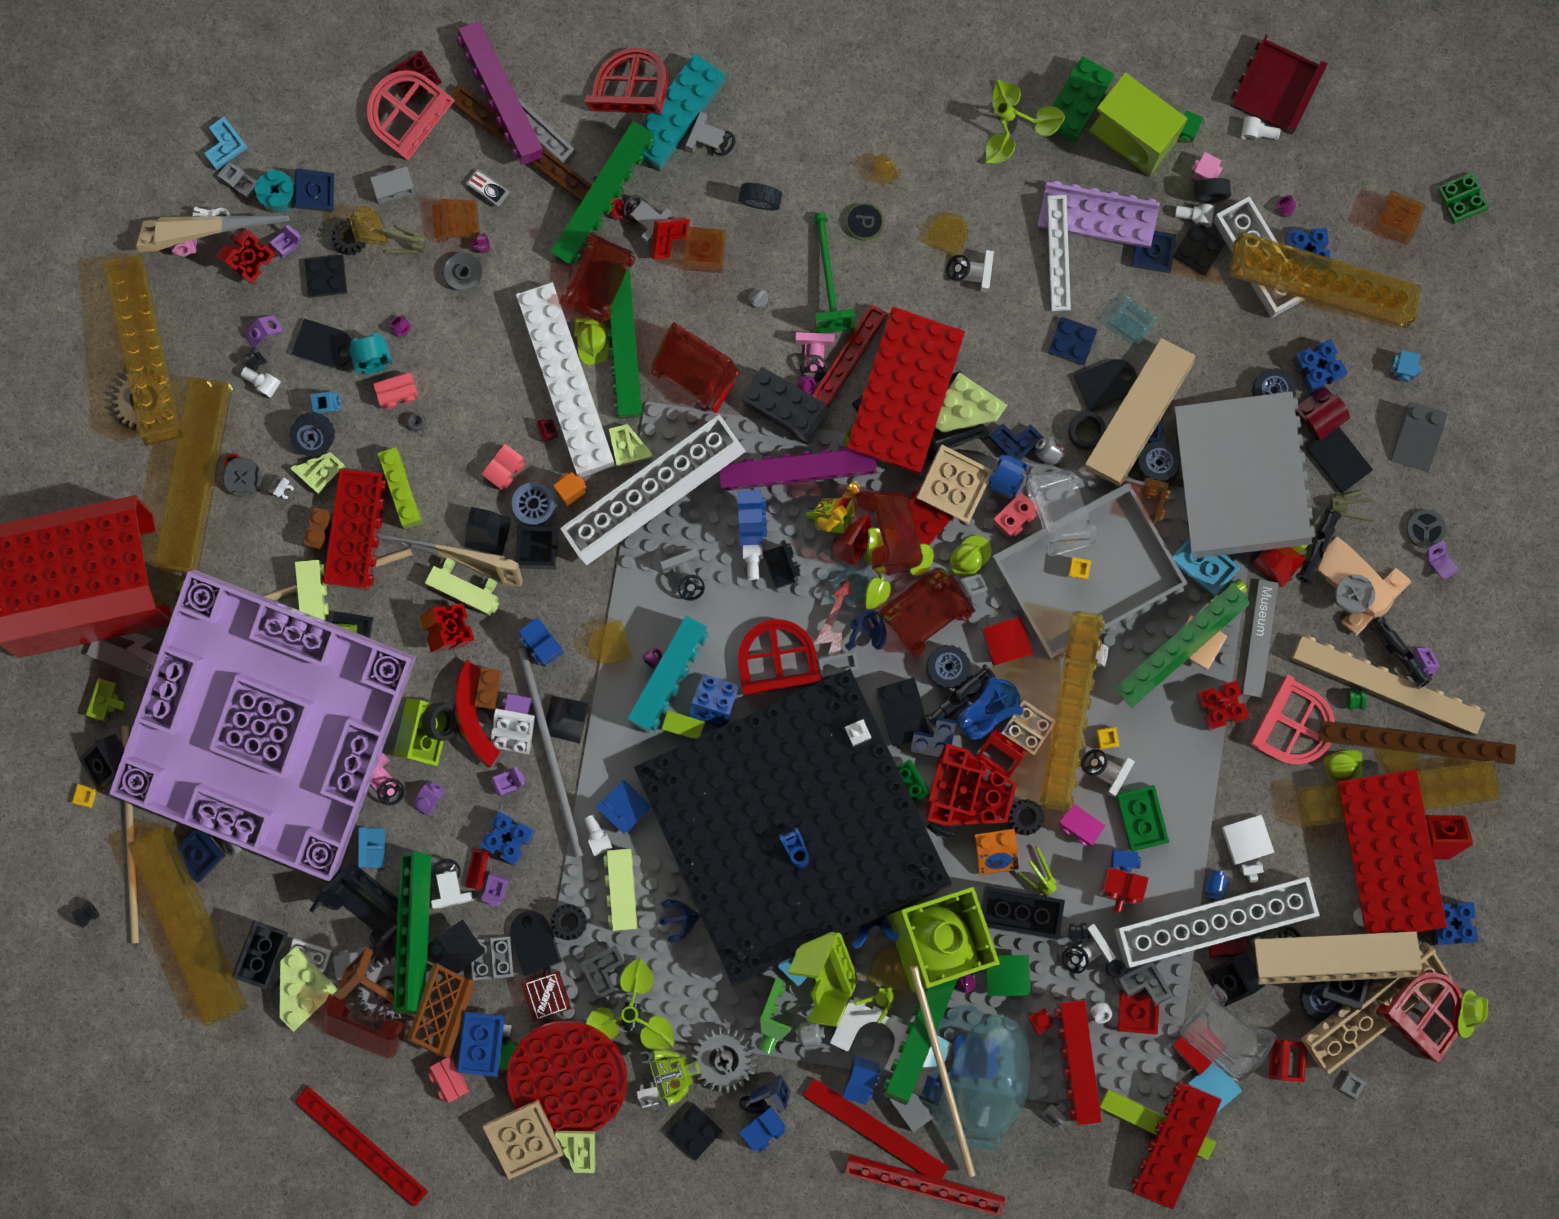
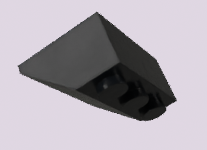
M253 920L231 978L267 989L288 932Z

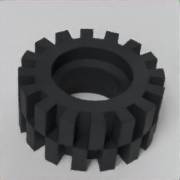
M349 218L346 221L340 220L339 225L335 224L336 228L332 229L333 235H331L336 249L348 256L350 254L356 255V252H362L361 249L366 247L365 243L368 241L367 232L362 224L355 219L350 221ZM347 231H354L357 234L356 241L351 244L343 242V234Z
M1019 800L1011 806L1008 818L1009 826L1019 835L1028 836L1034 834L1043 825L1044 811L1034 800ZM1029 810L1032 812L1033 821L1031 824L1023 825L1018 819L1020 811Z
M564 904L554 910L550 919L552 931L559 938L575 940L586 930L587 917L578 906ZM567 914L573 915L577 921L576 926L572 930H565L561 925L562 918Z

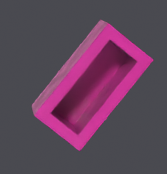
M1074 803L1070 804L1058 822V825L1061 826V831L1067 835L1072 833L1077 837L1076 841L1085 847L1087 844L1092 846L1106 826Z

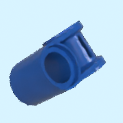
M794 828V831L785 835H778L792 864L797 868L805 867L809 862V856L798 828ZM797 853L805 855V859L801 862H797L794 857Z

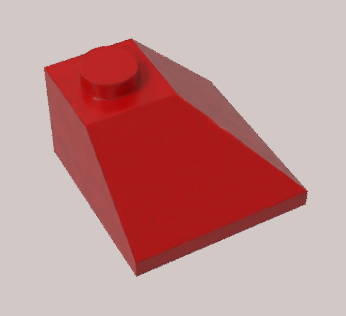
M869 514L863 515L848 526L845 533H840L839 537L833 540L832 549L835 558L855 566L868 544V529L872 528Z
M1291 547L1262 550L1251 565L1284 587L1306 558Z
M1426 815L1434 859L1450 860L1473 845L1466 816Z

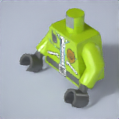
M667 1049L654 1050L651 1053L647 1051L639 1053L647 1055V1059L640 1062H649L659 1099L651 1104H660L661 1107L655 1111L656 1113L662 1111L664 1106L669 1107L680 1102L689 1091V1086L693 1084L691 1076L700 1074V1067L697 1062L688 1064L686 1057H680L677 1052Z

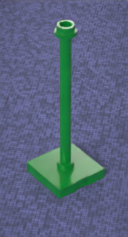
M823 212L816 213L813 221L818 226L830 311L815 314L816 333L823 334L854 330V309L837 311L825 222L828 221V218Z

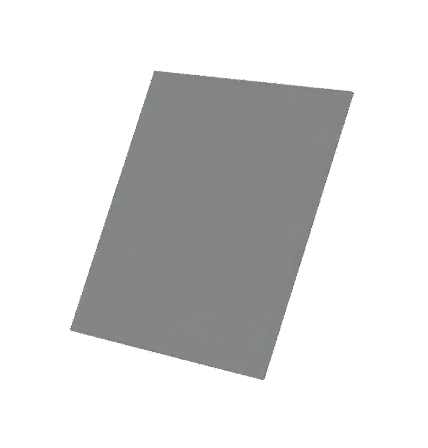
M648 401L644 407L639 438L651 451L654 458L636 462L634 464L633 476L719 414L746 451L733 460L735 463H740L743 459L753 458L754 461L762 460V457L773 456V459L781 458V455L792 454L793 456H800V453L803 452L819 454L821 450L837 452L840 448L847 446L849 438L846 436L848 433L817 429L807 443L772 421ZM956 451L994 470V472L998 469L997 463L999 458ZM927 455L920 474L876 460L877 474L722 491L720 472L718 471L623 539L620 544L573 813V821L583 856L575 858L569 836L557 908L564 904L578 906L587 917V925L583 934L575 940H563L553 932L562 963L546 968L545 977L547 978L544 979L541 1002L545 1003L542 999L550 977L556 982L553 985L552 991H549L550 996L547 999L548 1001H546L547 1005L543 1009L544 1012L539 1009L543 1013V1015L538 1013L539 1017L557 1021H577L586 1024L591 1012L600 1007L613 1011L614 1018L620 1017L622 1007L625 1006V1002L631 1001L633 993L625 992L620 984L621 975L632 961L641 958L651 970L654 983L647 993L639 994L636 992L634 1003L641 1004V1020L649 1023L653 1016L665 1018L673 1029L674 1040L699 1044L698 1039L705 1040L704 1033L711 1036V1029L718 1033L719 1027L723 1029V1032H726V1029L729 1027L731 1033L738 1030L737 1036L745 1034L744 1041L751 1040L748 1047L753 1046L755 1049L750 1053L851 1069L856 1055L878 1062V1069L881 1070L880 1074L892 1076L893 1073L884 1069L893 1050L894 1037L891 1030L883 1023L869 1022L863 1025L858 1030L849 1051H845L830 1043L837 1027L824 1025L826 1037L822 1038L820 1045L803 1047L801 1043H797L795 1028L799 1026L800 1022L808 1021L815 1005L810 995L812 987L816 984L815 978L807 977L798 987L779 967H775L733 987L701 917L688 936L678 940V942H667L668 936L680 934L683 920L660 925L659 919L661 917H666L667 919L680 917L682 914L676 906L663 907L660 905V902L668 899L678 900L687 904L698 913L699 911L652 807L626 835L595 807L622 780H625L650 804L634 767L694 740L662 730L666 714L664 715L663 713L659 717L661 722L655 732L652 730L650 734L632 725L627 719L655 669L643 661V655L652 648H658L663 657L686 615L707 626L709 638L704 646L700 645L698 648L699 655L694 663L691 662L689 664L690 671L685 680H680V689L675 697L671 696L668 711L689 716L691 704L701 676L706 674L740 686L730 713L729 724L810 687L804 686L743 696L738 666V652L740 644L748 631L761 622L782 619L793 622L803 628L815 644L838 596L832 595L849 580L852 594L844 596L830 633L842 632L840 654L856 650L860 670L852 671L896 766L898 767L910 759L929 790L936 764L941 757L910 752L912 742L892 747L877 698L876 688L914 677L925 717L927 714H931L947 696L962 687L960 685L954 689L939 688L929 679L926 670L927 661L931 653L938 647L955 645L957 648L960 647L963 652L965 651L966 656L970 660V673L967 679L971 675L974 676L985 664L992 670L997 679L1008 680L1016 686L1020 695V704L1023 700H1026L1057 721L1036 754L1033 755L1027 751L1009 778L1017 783L1012 805L1019 800L1030 799L1031 801H1036L1041 806L1042 811H1044L1043 825L1036 833L1025 836L1015 832L1019 870L979 875L973 836L1012 829L1009 826V821L1003 823L955 825L958 829L954 837H949L947 840L935 834L939 838L934 843L936 851L952 882V886L903 908H910L971 887L975 889L980 907L985 886L1038 895L1035 889L1018 876V872H1021L1039 887L1037 883L1040 879L1030 866V860L1033 861L1043 877L1047 876L1035 849L1036 847H1039L1056 881L1057 890L1047 897L1065 900L1059 940L988 928L997 956L1029 955L1031 995L988 996L987 968L970 974L976 981L973 991L962 993L958 989L953 990L936 1032L939 1037L952 1043L944 1062L946 1068L949 1069L948 1077L951 1086L1056 1104L1062 1102L1064 1105L1071 1106L1070 1101L1066 1099L1065 1088H1068V1081L1063 1078L1062 1068L1066 1067L1065 1060H1061L1060 1048L1063 1045L1062 1040H1059L1057 1035V1028L1060 1027V1023L1055 1018L1054 1008L1057 1007V1003L1085 1000L1099 1105L1109 1088L1163 1114L1166 1104L1170 1103L1173 1098L1171 1093L1176 1082L1179 1054L1171 1045L1183 1032L1194 950L1153 961L1173 994L1172 998L1159 1005L1158 1035L1117 1032L1119 991L1123 990L1117 982L1118 978L1108 976L1106 973L1107 962L1102 954L1089 962L1087 969L1079 974L1071 973L1064 967L1062 954L1068 947L1078 946L1083 943L1081 940L1071 943L1069 924L1079 925L1081 922H1086L1087 927L1095 924L1116 957L1114 960H1121L1123 962L1114 929L1200 906L1226 726L1208 732L1203 718L1207 715L1205 708L1200 709L1196 694L1213 687L1217 692L1219 691V686L1232 682L1242 612L1220 630L1227 635V638L1208 670L1187 659L1133 708L1124 701L1115 687L1182 629L1190 615L1195 617L1214 598L1212 595L1205 596L1207 591L1180 568L1179 570L1188 583L1183 587L1185 591L1176 596L1172 593L1167 596L1168 600L1164 603L1150 605L1151 609L1141 615L1139 612L1132 615L1134 619L1125 624L1121 621L1116 624L1117 628L1111 632L1106 633L1103 631L1098 634V639L1090 643L1086 640L1081 643L1082 647L1072 652L1070 649L1064 652L1065 656L1057 661L1054 659L1049 661L991 559L997 553L1114 491L1118 487H1116V484L1095 473L1023 462L1028 464L1029 467L1027 472L1023 471L1022 473L1025 479L1016 496L1022 492L1038 508L1035 512L1037 516L1030 523L1026 521L1021 526L1023 530L1016 537L1012 535L1008 538L992 523L993 519L1012 500L991 491L988 487L990 482H988L970 522L967 524L954 517L929 545L934 551V559L927 572L915 576L909 570L907 572L903 571L890 560H887L883 567L878 568L884 576V580L890 583L891 588L887 601L873 609L881 616L887 630L886 644L880 650H876L872 646L870 636L862 629L856 636V647L850 651L845 647L853 631L850 628L851 621L866 610L865 593L868 583L874 577L879 578L875 570L871 569L872 565L864 560L867 546L855 566L835 558L832 542L836 537H839L840 533L817 530L815 520L806 518L807 508H817L822 499L840 498L845 492H849L847 486L851 482L856 481L860 486V490L857 496H853L855 516L849 526L867 513L870 515L872 528L885 529L888 526L886 524L888 519L892 515L897 516L900 512L899 507L905 500L909 502L913 497L911 493L918 485L921 487L933 462V459L928 460ZM1125 478L1121 486L1128 482L1131 484L1171 556H1173L1190 537L1184 488L1170 485L1154 486L1145 481ZM761 490V498H765L767 524V537H763V552L781 546V541L784 539L786 544L790 543L794 553L792 560L793 562L797 561L800 569L798 582L775 589L764 556L761 562H759V580H748L747 563L743 559V545L740 546L737 491ZM979 535L986 538L992 547L990 559L975 573L980 574L988 591L966 597L959 585L960 580L966 577L959 576L953 572L950 566V556L965 539L970 536ZM697 548L700 559L691 563L696 575L703 580L705 590L700 598L694 601H687L682 599L677 591L678 581L673 569L663 572L660 562ZM1250 552L1227 554L1226 556L1241 568L1230 581L1234 582L1239 578L1246 585ZM696 590L693 593H688L685 597H694L698 595L701 590ZM1021 617L1033 654L993 666L981 629ZM869 618V619H868V622H869L871 628H873L874 625H873L871 619ZM776 630L779 651L804 647L801 641L792 633ZM769 631L761 634L754 640L749 649L748 656L773 652ZM832 642L814 645L817 659L828 656ZM1097 643L1105 644L1109 648L1106 667L1097 666L1094 663V659L1086 657L1087 649L1096 650ZM806 651L780 655L783 676L809 672ZM773 656L748 660L751 681L776 677ZM950 663L945 665L946 670L952 669ZM983 689L969 698L968 702L954 715L946 718L957 720L952 745L967 749L975 757L996 728L1002 733L1013 716L1011 715L1009 718L1000 721L989 734L980 739L972 740L967 738L958 727V718L967 706L975 703L980 698ZM955 696L950 700L952 705L960 704ZM926 718L929 732L934 734L935 727ZM705 722L701 736L720 727ZM1112 727L1117 729L1119 747L1102 750L1107 755L1108 760L1120 767L1127 758L1135 761L1117 794L1155 785L1170 842L1134 851L1138 852V857H1141L1140 869L1135 868L1132 869V872L1128 873L1145 876L1149 880L1144 900L1135 905L1124 903L1121 913L1114 912L1116 899L1105 898L1104 894L1100 893L1105 869L1111 867L1112 851H1130L1116 796L1112 797L1107 794L1111 784L1097 776L1087 775L1081 767L1083 756L1092 749H1099L1096 730ZM991 743L983 752V754L1008 771L1016 762V760ZM1097 752L1098 758L1100 756L1104 757L1102 753ZM1093 753L1087 757L1085 767L1089 765V761L1093 758ZM929 794L914 803L926 828L929 824V821H926ZM1072 803L1106 825L1092 846L1087 844L1085 847L1076 841L1077 837L1072 833L1067 835L1060 830L1061 826L1058 825V822ZM1022 810L1018 815V819L1021 824L1029 825L1033 821V814L1029 810ZM590 815H595L601 830L607 833L613 847L611 850H632L638 925L636 930L613 931V927H609L608 915H612L611 907H607V895H610V887H606L605 876L609 875L608 867H604V856L607 855V851L596 856L593 855L588 842L590 833L584 818ZM571 914L565 915L561 920V925L565 930H572L577 923L576 918ZM875 926L869 930L866 941L861 948L856 949L851 945L857 939L858 930L843 936L842 938L857 975L856 987L850 999L854 1000L856 997L862 1000L877 995L879 988L891 987L895 994V1001L892 1003L893 1008L889 1010L886 1016L891 1017V1015H895L903 1019L901 1023L907 1026L909 1022L913 1023L915 1016L912 1015L916 1004L920 1005L917 993H912L895 941L892 942L880 928ZM616 945L625 962L607 972L616 991L597 999L580 963ZM1065 955L1066 963L1070 968L1075 970V965H1073L1070 961V958ZM1148 963L1126 968L1124 975ZM1113 964L1114 967L1111 968V971L1118 974L1120 966ZM1080 965L1079 970L1084 969L1085 966L1081 967ZM778 978L784 980L782 985L786 987L782 997L778 996L775 1004L779 1006L775 1016L770 1015L769 1019L792 1028L783 1039L778 1040L773 1050V1055L758 1050L763 1038L760 1019L775 979ZM558 984H559V987H560V990H561V993H562V996H563V1000H562V997H561V994H560V991H559V988H558ZM1142 990L1138 993H1146V991ZM876 1001L865 1004L866 1007L871 1009L873 1006L882 1010L885 1009V1007L879 1006ZM1101 1002L1107 1003L1112 1011L1111 1019L1105 1023H1096L1091 1015V1008ZM1045 1007L1046 1011L1050 1013L1054 1025L1052 1028L1037 1035L1027 1016ZM620 1021L616 1022L619 1026V1031L640 1034L641 1030L646 1027L640 1023V1028H635V1032L623 1030L624 1026H620ZM958 1035L997 1039V1043H1000L1001 1047L1000 1055H996L995 1063L999 1064L998 1076H994V1080L955 1076L953 1074L955 1039ZM723 1046L725 1049L734 1050L729 1046Z

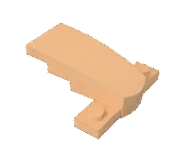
M1338 536L1329 544L1324 552L1322 562L1318 570H1316L1335 588L1343 578L1353 574L1368 578L1373 585L1375 600L1372 606L1359 614L1349 613L1341 621L1355 636L1373 619L1375 620L1387 613L1394 599L1411 583V580L1397 568L1382 580L1372 567Z

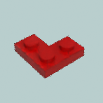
M682 217L654 221L650 258L654 260L670 258L672 240L688 237L690 219Z

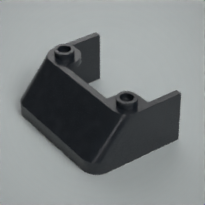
M355 865L348 866L325 886L309 910L313 913L322 904L332 910H339L344 906L372 928L373 931L369 938L375 947L370 960L385 948L397 933L398 898Z

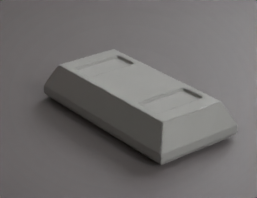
M980 574L963 578L959 582L966 597L988 591Z
M856 650L817 659L821 678L837 675L848 669H851V671L860 670Z

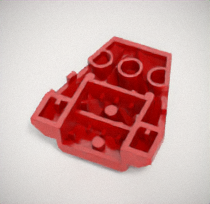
M946 744L941 758L936 764L927 800L926 821L944 826L1008 822L1017 783L998 770L988 766L983 760L976 758L967 749Z

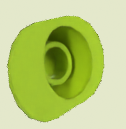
M597 320L586 321L581 324L577 334L579 357L588 366L605 362L609 353L607 328Z
M979 535L970 536L965 539L950 556V566L953 572L963 577L975 574L990 559L992 554L991 544L986 538Z
M1358 750L1338 751L1330 753L1324 758L1326 771L1331 782L1337 783L1339 781L1362 778V752Z
M1467 990L1463 994L1457 1026L1458 1032L1463 1038L1471 1036L1475 1026L1481 1025L1488 1017V999L1477 996L1472 990Z

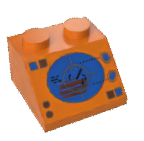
M1014 829L973 836L979 875L1019 870L1018 848Z

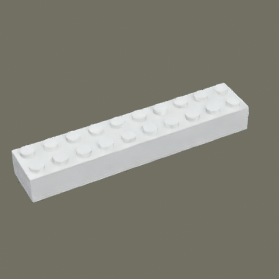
M553 282L516 294L577 475L579 474L581 477L614 467L615 463Z
M719 414L560 529L579 558L588 565L746 451Z
M1309 877L1119 927L1114 930L1125 967L1130 968L1320 915Z

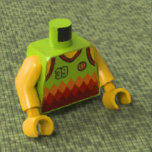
M856 481L851 482L847 486L849 492H845L840 498L822 499L817 508H807L806 518L815 520L817 530L836 533L846 532L855 516L853 496H857L860 490V486Z

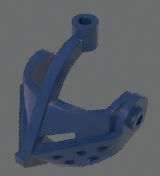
M867 609L851 621L850 628L853 631L849 642L845 644L848 651L856 647L855 639L861 629L870 636L872 646L876 650H880L885 646L887 630L883 619L877 611ZM869 618L871 619V621H872V623H873V625H874L873 628H871V626H870V624H869V622H868V619H869Z
M663 900L664 902H660L661 906H676L682 914L680 917L668 919L661 917L659 919L660 925L683 920L680 934L668 936V939H666L667 942H678V940L685 938L691 933L701 915L681 901Z

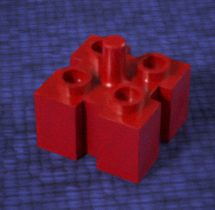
M239 228L230 237L233 240L230 246L225 244L216 257L226 266L232 268V271L243 280L253 284L261 273L259 270L262 264L267 266L275 256V253L265 244L259 242V239L249 230Z
M463 603L450 605L447 608L445 606L432 608L419 615L423 629L429 632V637L426 639L431 653L443 651L447 648L449 650L461 648L475 640L471 626H466L465 619L468 617Z
M1237 680L1222 684L1218 687L1219 691L1217 692L1213 687L1196 694L1200 709L1205 708L1207 715L1203 718L1208 732L1226 726V721L1228 720L1231 725L1249 718L1245 703L1240 704L1238 701V697L1242 694Z
M1109 867L1105 869L1100 893H1103L1105 898L1116 899L1114 912L1121 913L1124 903L1135 905L1144 900L1149 878Z

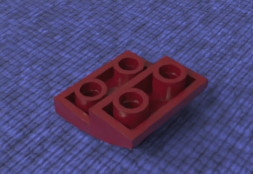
M422 50L389 70L391 74L398 71H414L424 75L437 86L442 83ZM400 82L397 84L404 95H406L414 85V82ZM419 85L408 101L411 103L427 93L428 90Z

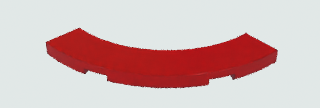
M467 659L464 661L456 680V692L454 694L456 720L460 732L471 747L473 754L487 768H490L501 751L490 742L478 721L475 708V691L481 670Z

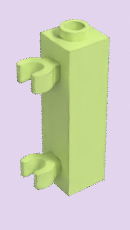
M447 558L442 569L433 566L425 582L428 587L488 616L492 612L495 613L499 607L498 597L492 594L497 581L489 578L483 590L450 574L455 566V562L452 559Z

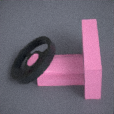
M796 332V344L805 345V357L800 365L802 376H807L805 375L807 372H819L822 375L814 378L815 381H818L826 375L827 363L824 360V346H834L835 334Z
M381 753L371 785L377 790V797L381 803L389 806L395 805L404 797L405 789L399 780L392 778L383 768L390 760L384 753ZM402 791L397 800L389 802L390 797L395 796L396 792ZM380 795H381L382 797L385 796V801H383V800L380 798Z

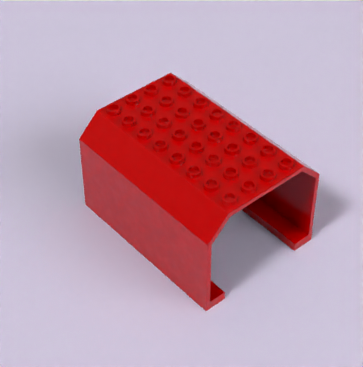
M137 495L0 524V646L17 658H23L169 626L172 618L169 605L157 607L148 584L140 538L141 535L157 532L154 515Z

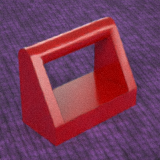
M995 728L976 755V758L983 760L988 766L1010 778L1026 755L1027 750ZM990 743L1016 760L1009 771L983 754Z
M1271 1039L1269 1079L1305 1083L1307 1048L1303 1042ZM1290 1045L1299 1046L1297 1078L1288 1077Z

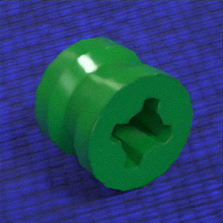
M1354 691L1347 692L1348 710H1354L1355 708L1360 710L1366 709L1365 691H1359L1358 693Z

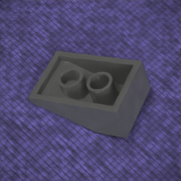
M1409 402L1404 409L1391 461L1429 472L1448 413Z

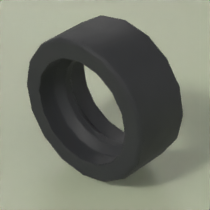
M1209 178L1196 182L1194 184L1195 200L1198 202H1217L1231 197L1230 180L1226 178Z
M1086 411L1077 414L1069 424L1068 435L1070 441L1079 449H1094L1106 431L1105 422L1094 412ZM1082 420L1093 421L1098 427L1097 437L1089 442L1080 440L1076 435V426Z
M438 702L426 708L422 716V728L429 738L445 741L450 740L456 735L459 727L453 705ZM444 710L447 715V725L443 732L438 733L435 728V718L439 711Z

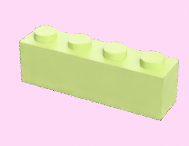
M320 560L295 562L299 611L326 621V615H329V606L324 600V595H327V586L322 581V576L325 575V565L321 564Z
M632 850L607 851V855L604 856V867H608L609 875L605 876L606 887H610V895H607V907H611L612 915H608L609 927H613V931L636 930L638 925Z

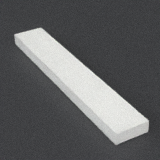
M1067 195L1047 196L1051 312L1071 311Z

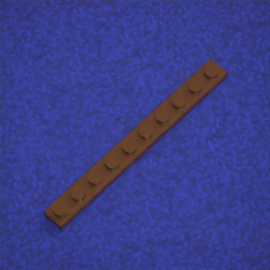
M460 84L451 95L455 100L452 104L513 149L511 144H507L504 138L505 132L503 128H500L496 122L495 112H492L486 103ZM544 148L542 158L529 162L580 202L583 201L592 184Z
M1326 721L1320 722L1318 740L1320 742L1510 765L1515 764L1516 745Z

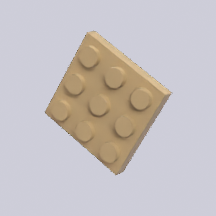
M940 445L916 498L968 524L994 470L944 445Z
M539 1100L483 1124V1129L509 1180L564 1155L563 1149Z

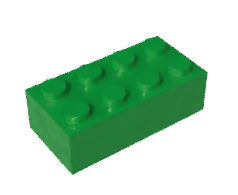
M1081 56L1052 105L1060 109L1065 115L1063 123L1055 133L1075 144L1113 82L1115 74Z

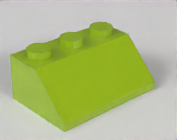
M406 698L393 756L438 766L444 741L429 738L422 728L423 713L432 703ZM444 710L439 711L435 718V728L438 733L443 732L447 725V715Z

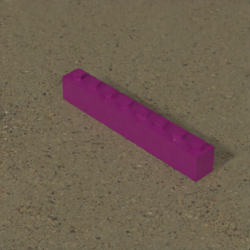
M480 21L459 28L458 37H456L457 43L460 48L463 47L465 59L473 67L472 73L476 80L479 79L481 92L484 96H487L489 108L492 112H495L496 122L500 128H503L507 144L510 143L513 148L511 149L515 160L518 159L521 165L542 158L543 148Z
M845 447L840 448L837 452L821 450L819 454L803 452L800 453V456L784 454L781 455V458L773 459V456L762 457V460L754 461L753 458L743 459L740 463L732 461L719 470L722 491L871 475L877 474L875 459L846 450Z

